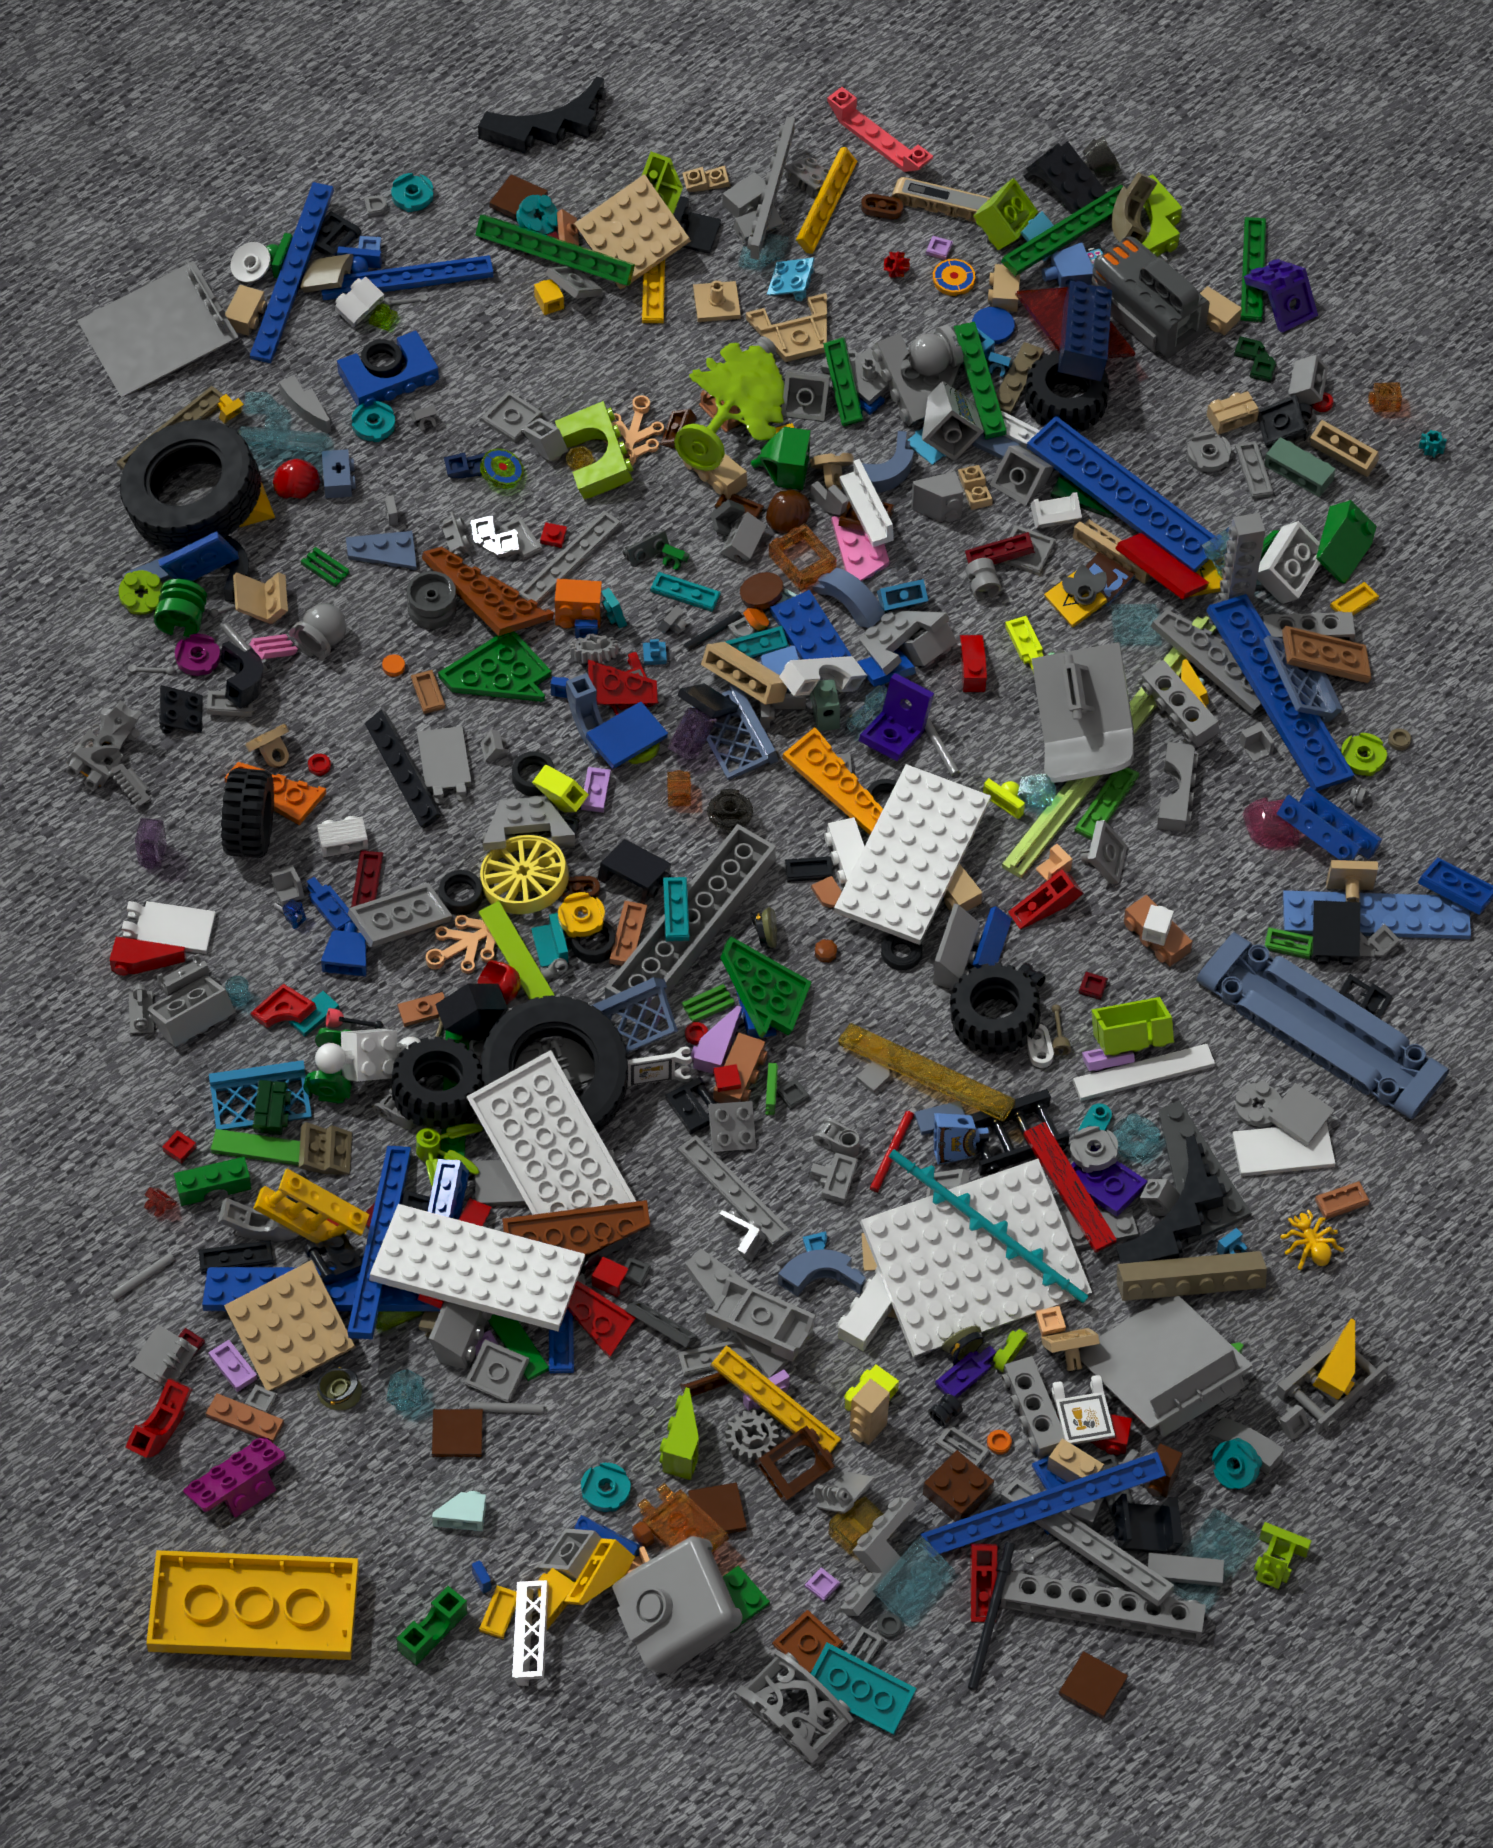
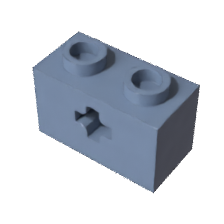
M348 449L322 451L325 499L352 497L351 489H356L355 476H350V471H354V460L349 458Z

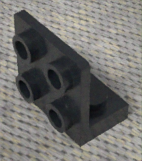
M680 196L674 217L691 240L682 248L710 253L721 224V219L692 213V208L689 207V198Z

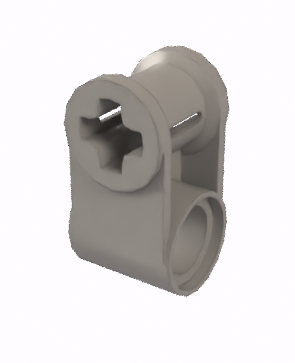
M386 1089L385 1096L379 1103L374 1104V1112L402 1128H415L417 1125L413 1123V1120H407L402 1116V1112H399L395 1107V1101L392 1100L391 1095L392 1089Z
M826 1118L820 1132L815 1133L813 1136L816 1144L835 1153L856 1157L860 1151L858 1133L832 1118Z

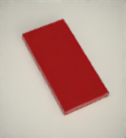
M1142 533L1118 542L1115 548L1181 599L1207 589L1209 585L1207 580L1190 570Z

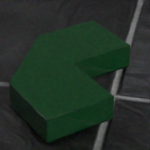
M1240 336L1234 356L1254 361L1250 378L1271 383L1276 367L1275 360L1268 355L1261 341Z

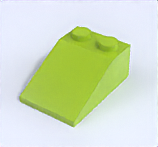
M1012 178L985 202L973 217L976 219L978 226L984 230L989 241L997 250H1000L1019 238L1020 232L1029 224L1028 221L1036 216L1038 210L1015 178Z

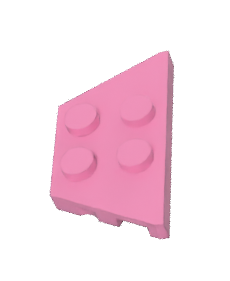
M832 517L831 521L845 571L851 573L862 582L872 577L877 571H881L889 566L885 544L872 547L865 532L838 526L840 517Z

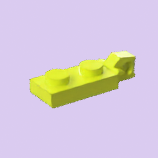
M1027 616L1005 622V628L1021 661L1023 660L1024 664L1029 663L1033 671L1031 658L1042 657L1043 648Z

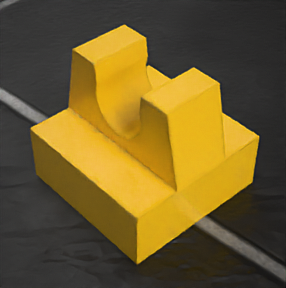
M227 394L219 398L220 402L217 404L221 410L219 419L223 423H226L242 412L244 404L239 398L233 401Z

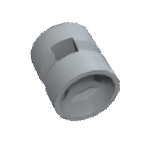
M979 558L967 565L966 574L976 599H984L983 591L988 592L989 598L995 597L1000 593L1001 584L991 559Z

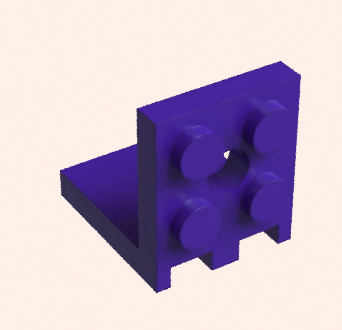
M1275 259L1270 261L1269 265L1263 268H1255L1251 270L1250 274L1244 276L1246 285L1268 292L1277 329L1283 333L1318 316L1306 268ZM1295 298L1296 306L1290 309V301Z
M895 673L890 679L882 712L860 734L859 742L898 762L924 733L934 693ZM904 699L909 700L912 706L906 704Z

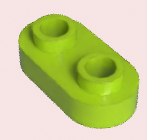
M1018 1329L1016 1332L1012 1331L1006 1340L1007 1345L1003 1350L1000 1348L993 1358L995 1362L994 1367L1004 1373V1365L1014 1360L1026 1343L1029 1334L1021 1329Z

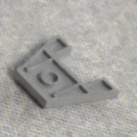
M889 611L873 627L868 628L859 640L887 676L902 661L898 654L893 653L920 628L936 632L950 618L946 612Z
M546 796L520 799L510 798L508 800H500L483 841V851L505 849V835L551 830L552 842L555 844L576 842L574 832Z

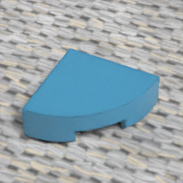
M826 1231L803 1237L806 1252L825 1249L824 1247H826L825 1244L827 1243Z

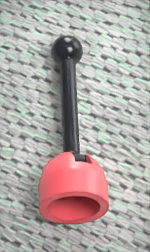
M329 1008L327 1011L326 1027L337 1028L345 1022L371 1026L375 1029L383 1028L381 1021L369 1022L344 1018L340 1010Z

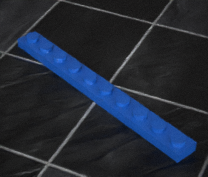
M312 183L252 347L250 359L271 363L334 193L333 186Z
M387 1146L348 1326V1338L373 1340L384 1284L369 1281V1277L397 1205L402 1203L412 1155L411 1147Z
M1155 1452L921 1534L928 1557L931 1558L1165 1477L1166 1474L1159 1454Z

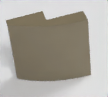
M352 254L314 259L305 272L301 289L304 292L342 287L344 275L350 274L354 256Z
M305 1122L301 1126L299 1168L322 1174L349 1175L352 1132L333 1125L325 1129Z

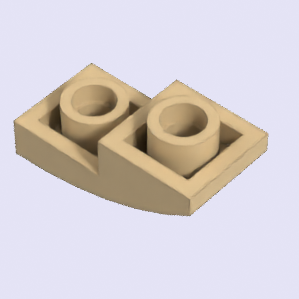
M725 166L705 172L703 167L683 172L688 192L731 187Z
M976 465L958 469V475L971 510L992 506V497L986 487V478L980 466Z

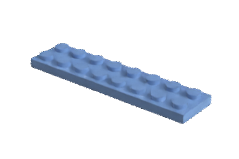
M1283 890L1284 931L1298 934H1313V915H1311L1313 901L1346 902V892ZM1359 893V902H1361L1360 932L1364 936H1372L1385 924L1397 937L1471 938L1470 910L1442 895Z

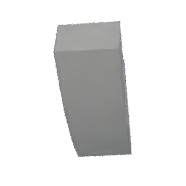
M295 376L279 381L281 396L298 416L321 431L331 432L330 419L312 388L303 391Z
M1222 1417L1208 1433L1211 1438L1220 1444L1235 1438L1247 1441L1261 1457L1262 1466L1260 1470L1267 1475L1281 1461L1285 1449L1269 1438L1225 1417Z

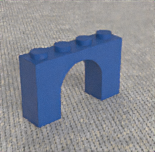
M417 331L397 337V345L402 351V359L406 364V368L395 377L379 378L370 374L357 353L337 360L338 374L357 407L363 403L365 407L373 405L374 401H391L397 395L412 393L418 387L423 385L430 386L439 380L438 366Z

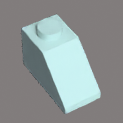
M477 1491L460 1492L433 1512V1527L483 1531L486 1495Z

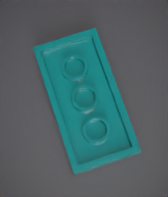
M828 1642L825 1644L811 1672V1675L838 1701L841 1699L851 1709L850 1713L895 1735L918 1690Z

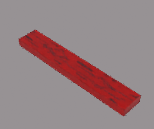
M1043 1122L1025 1131L1023 1136L1037 1159H1039V1162L1093 1251L1096 1253L1115 1244L1117 1241L1116 1237L1047 1124Z

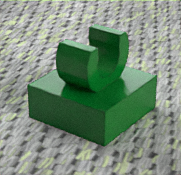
M665 544L662 550L663 553L667 554L663 559V565L667 566L670 560H675L673 567L675 570L681 567L680 560L687 562L690 556L689 553Z

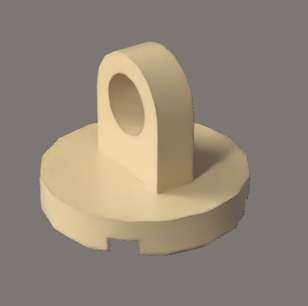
M832 453L814 456L810 459V468L824 469L826 488L828 489L832 485H836L841 490L842 486L839 477L842 476V467L852 465L854 456L850 453H842L840 456H835Z
M282 724L252 739L245 746L248 752L259 748L269 766L274 768L281 767L287 763L289 753L280 736L289 732L286 724ZM273 750H277L281 754L279 762L273 759Z

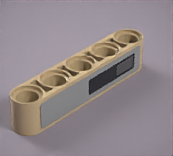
M901 177L897 180L891 196L900 199L905 206L925 208L926 211L942 212L947 216L956 218L959 216L972 222H976V219L973 217L975 213L990 199V197L906 177Z

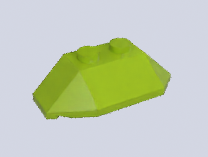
M650 151L642 175L645 174L671 213L674 214L683 186L671 158Z

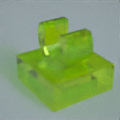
M381 303V305H377L371 315L369 324L389 331L398 316V312L390 309L389 305Z

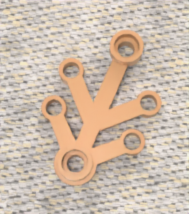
M643 395L636 396L633 399V411L635 413L629 430L621 421V416L614 413L618 421L613 422V424L618 425L622 437L626 441L625 446L628 454L625 456L629 457L632 466L636 463L637 457L647 452H656L659 449V442L656 439H649L646 441V444L634 448V445L652 435H661L664 432V425L661 422H654L650 427L639 431L643 415L650 410V400ZM654 427H660L661 429L655 430ZM649 444H655L656 446H655V447H649L648 445H649Z
M459 915L455 918L456 928L464 930L470 927L480 930L471 933L439 926L435 930V936L438 940L453 939L459 940V942L443 951L431 949L426 954L427 966L431 969H440L443 967L445 960L467 948L465 959L461 962V970L465 974H470L475 970L474 959L478 942L487 937L485 948L481 950L480 957L483 962L488 963L494 960L495 957L493 951L495 941L483 920ZM459 920H465L466 923L463 924V925H460V924H458V921H459ZM445 931L446 935L440 936L438 933ZM485 953L492 954L491 957L488 958L483 956ZM433 959H438V960H439V962H436V963L431 962V961H432ZM470 964L472 965V967L470 969L464 968V965Z

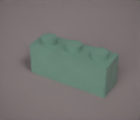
M1281 437L1266 453L1264 463L1265 467L1318 497L1334 481L1336 468L1332 467L1329 463L1323 462L1310 452L1302 450L1292 442Z

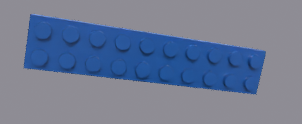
M1057 416L1027 442V448L1053 466L1055 470L1138 533L1145 535L1193 572H1197L1223 547V541Z
M1247 594L1209 605L1206 610L1310 787L1315 791H1319L1352 780L1354 773L1320 716L1295 710L1263 640L1267 636H1271Z
M210 1267L207 1269L202 1302L203 1311H226L224 1305L297 1267ZM360 1273L330 1285H325L337 1311H352ZM384 1285L379 1311H441V1309L418 1300V1293Z

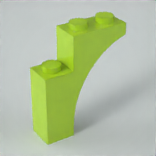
M1152 174L1148 177L1154 179L1157 185L1143 206L1148 214L1151 230L1142 244L1158 257L1167 251H1174L1179 244L1180 233L1174 226L1181 220L1182 206Z

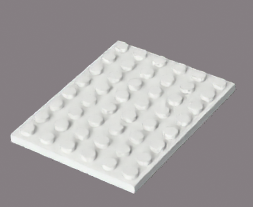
M1039 1159L949 1189L957 1197L965 1193L970 1194V1207L993 1224L1004 1220L1007 1221V1235L1030 1252L1039 1248L1043 1249V1262L1067 1280L1070 1279L1072 1284L1087 1295L1092 1293ZM933 1195L860 1221L913 1357L941 1348L942 1344L949 1337L963 1328L980 1326L981 1333L1034 1315L1037 1310L1056 1307L1076 1299L1064 1289L1062 1290L1056 1283L1046 1287L1042 1285V1272L1020 1256L1008 1260L1006 1258L1007 1246L983 1228L971 1231L969 1229V1217L948 1201L935 1205L933 1203Z

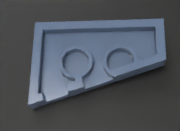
M412 531L346 537L347 554L350 560L381 563L392 567L399 566L417 571Z

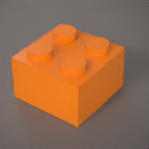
M557 579L555 625L562 628H571L572 626L575 627V619L598 620V628H600L602 581Z

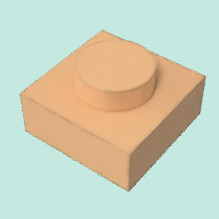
M1060 1306L1036 1311L1035 1316L1041 1336L1065 1332L1066 1325Z

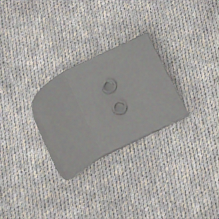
M1120 642L1031 658L1044 738L1045 780L1053 783L1114 773L1130 766L1134 758V730Z

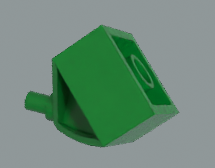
M783 427L763 447L761 454L751 461L752 467H765L777 487L803 490L810 457L811 430Z

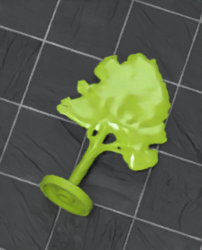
M729 343L720 351L721 356L726 361L725 363H716L713 358H707L706 365L711 371L701 372L700 369L692 370L693 373L689 374L693 382H696L707 391L710 396L716 398L715 402L718 412L707 427L699 424H688L677 432L674 439L675 449L688 465L698 470L709 471L714 470L722 463L725 456L724 445L716 435V432L729 419H735L744 423L751 436L755 440L760 441L770 440L776 434V428L769 426V422L783 423L782 408L780 406L784 404V381L779 373L773 354L767 353L761 346L752 345L749 346L748 350L742 352L739 343ZM735 405L740 409L741 412L738 414H731L729 413V410L732 406Z

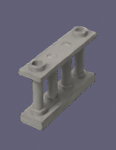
M1343 1329L1279 1383L1276 1395L1282 1401L1288 1396L1290 1398L1294 1397L1318 1419L1315 1428L1318 1434L1323 1429L1326 1431L1330 1430L1335 1425L1336 1418L1371 1387L1375 1384L1380 1386L1388 1377L1387 1370L1389 1364L1386 1361L1376 1369L1355 1349V1363L1369 1376L1361 1383L1352 1377L1351 1381L1355 1382L1352 1391L1344 1398L1340 1397L1339 1400L1321 1391L1335 1404L1327 1413L1301 1391L1300 1386L1305 1381L1312 1384L1315 1382L1318 1376L1317 1371L1325 1364Z

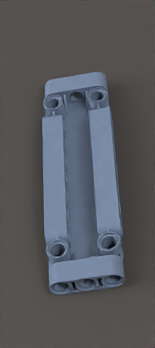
M1235 932L1227 938L1202 968L1196 979V982L1220 996L1222 1002L1227 1005H1234L1236 1011L1241 1016L1245 1015L1244 1018L1260 1028L1264 1027L1263 1030L1280 1041L1283 1040V1043L1300 1054L1303 1052L1302 1055L1319 1066L1323 1065L1322 1068L1339 1079L1342 1077V1081L1361 1091L1364 1095L1372 1094L1380 1104L1394 1108L1411 1120L1415 1118L1449 1073V1068L1435 1059L1426 1056V1051L1421 1045H1409L1408 1038L1397 1029L1281 956L1272 958L1269 956V950L1265 946L1260 944L1252 945L1250 941ZM1384 1090H1388L1392 1093H1385Z

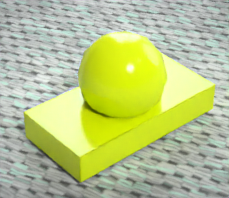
M989 778L984 782L983 793L991 796V802L1016 819H1019L1024 814L1025 802L1020 800L1022 790L1018 783L1007 781L1000 786Z

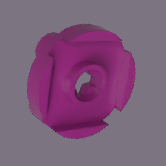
M192 634L190 638L184 641L182 639L176 645L175 660L177 666L186 674L193 676L208 675L212 673L220 662V648L209 635ZM197 652H201L202 656L196 658L192 654L195 655Z

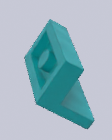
M558 913L549 914V925L533 927L531 929L541 967H548L558 958H563L568 963V949L562 927L558 921Z

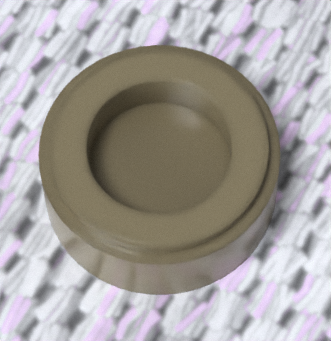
M1394 729L1389 734L1388 743L1395 750H1405L1410 746L1411 735L1404 729Z

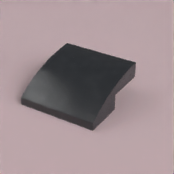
M1349 974L1339 993L1354 1001V996L1351 993L1347 994L1352 984L1354 983L1366 989V994L1362 991L1360 993L1361 996H1364L1362 1001L1358 1002L1356 1000L1355 1003L1364 1008L1368 1002L1366 1010L1373 1015L1383 998H1385L1375 1015L1380 1019L1392 995L1374 983L1368 986Z

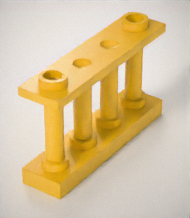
M288 1168L284 1172L278 1191L275 1192L267 1186L261 1188L253 1208L316 1244L332 1237L346 1234L348 1230L361 1236L369 1217L368 1213ZM288 1195L291 1198L297 1200L298 1203L291 1201L290 1199L286 1198V1196ZM309 1207L314 1211L318 1212L319 1214L316 1215L315 1213L309 1211L306 1208ZM329 1218V1219H331L332 1221L338 1223L339 1225L336 1226V1225L332 1224L331 1222L327 1221V1219Z

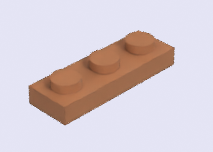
M624 901L616 932L615 945L610 956V964L622 966L638 947L647 913V904Z
M216 1393L206 1412V1417L256 1437L267 1438L272 1443H274L284 1424V1419Z

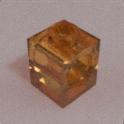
M1400 382L1374 383L1372 392L1368 394L1369 405H1373L1374 412H1400L1402 403Z
M677 770L667 772L668 806H691L690 771Z

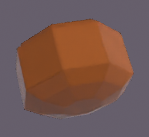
M822 939L816 943L815 957L820 962L829 963L836 958L837 945L832 940Z
M640 1521L632 1527V1534L639 1545L646 1548L654 1543V1535L646 1523Z

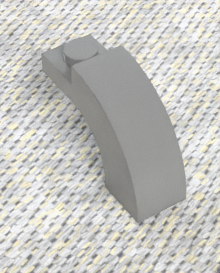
M229 1198L222 1202L218 1223L236 1229L235 1235L258 1240H271L273 1242L286 1241L299 1236L296 1232L251 1207Z

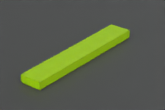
M497 901L478 911L508 965L518 971L521 987L528 999L554 995L501 903Z

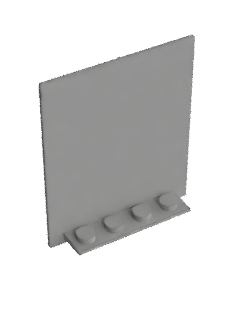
M186 259V265L77 320L121 397L157 381L228 343L232 345L233 341L239 338L226 317L224 309L219 305L217 298L213 295L194 261L189 263L188 259Z
M1180 1296L1162 1298L1099 1337L1100 1344L1085 1346L1079 1349L1081 1362L1095 1376L1100 1375L1102 1383L1150 1430L1158 1426L1162 1437H1165L1243 1389L1245 1386L1242 1374L1253 1367L1242 1354Z

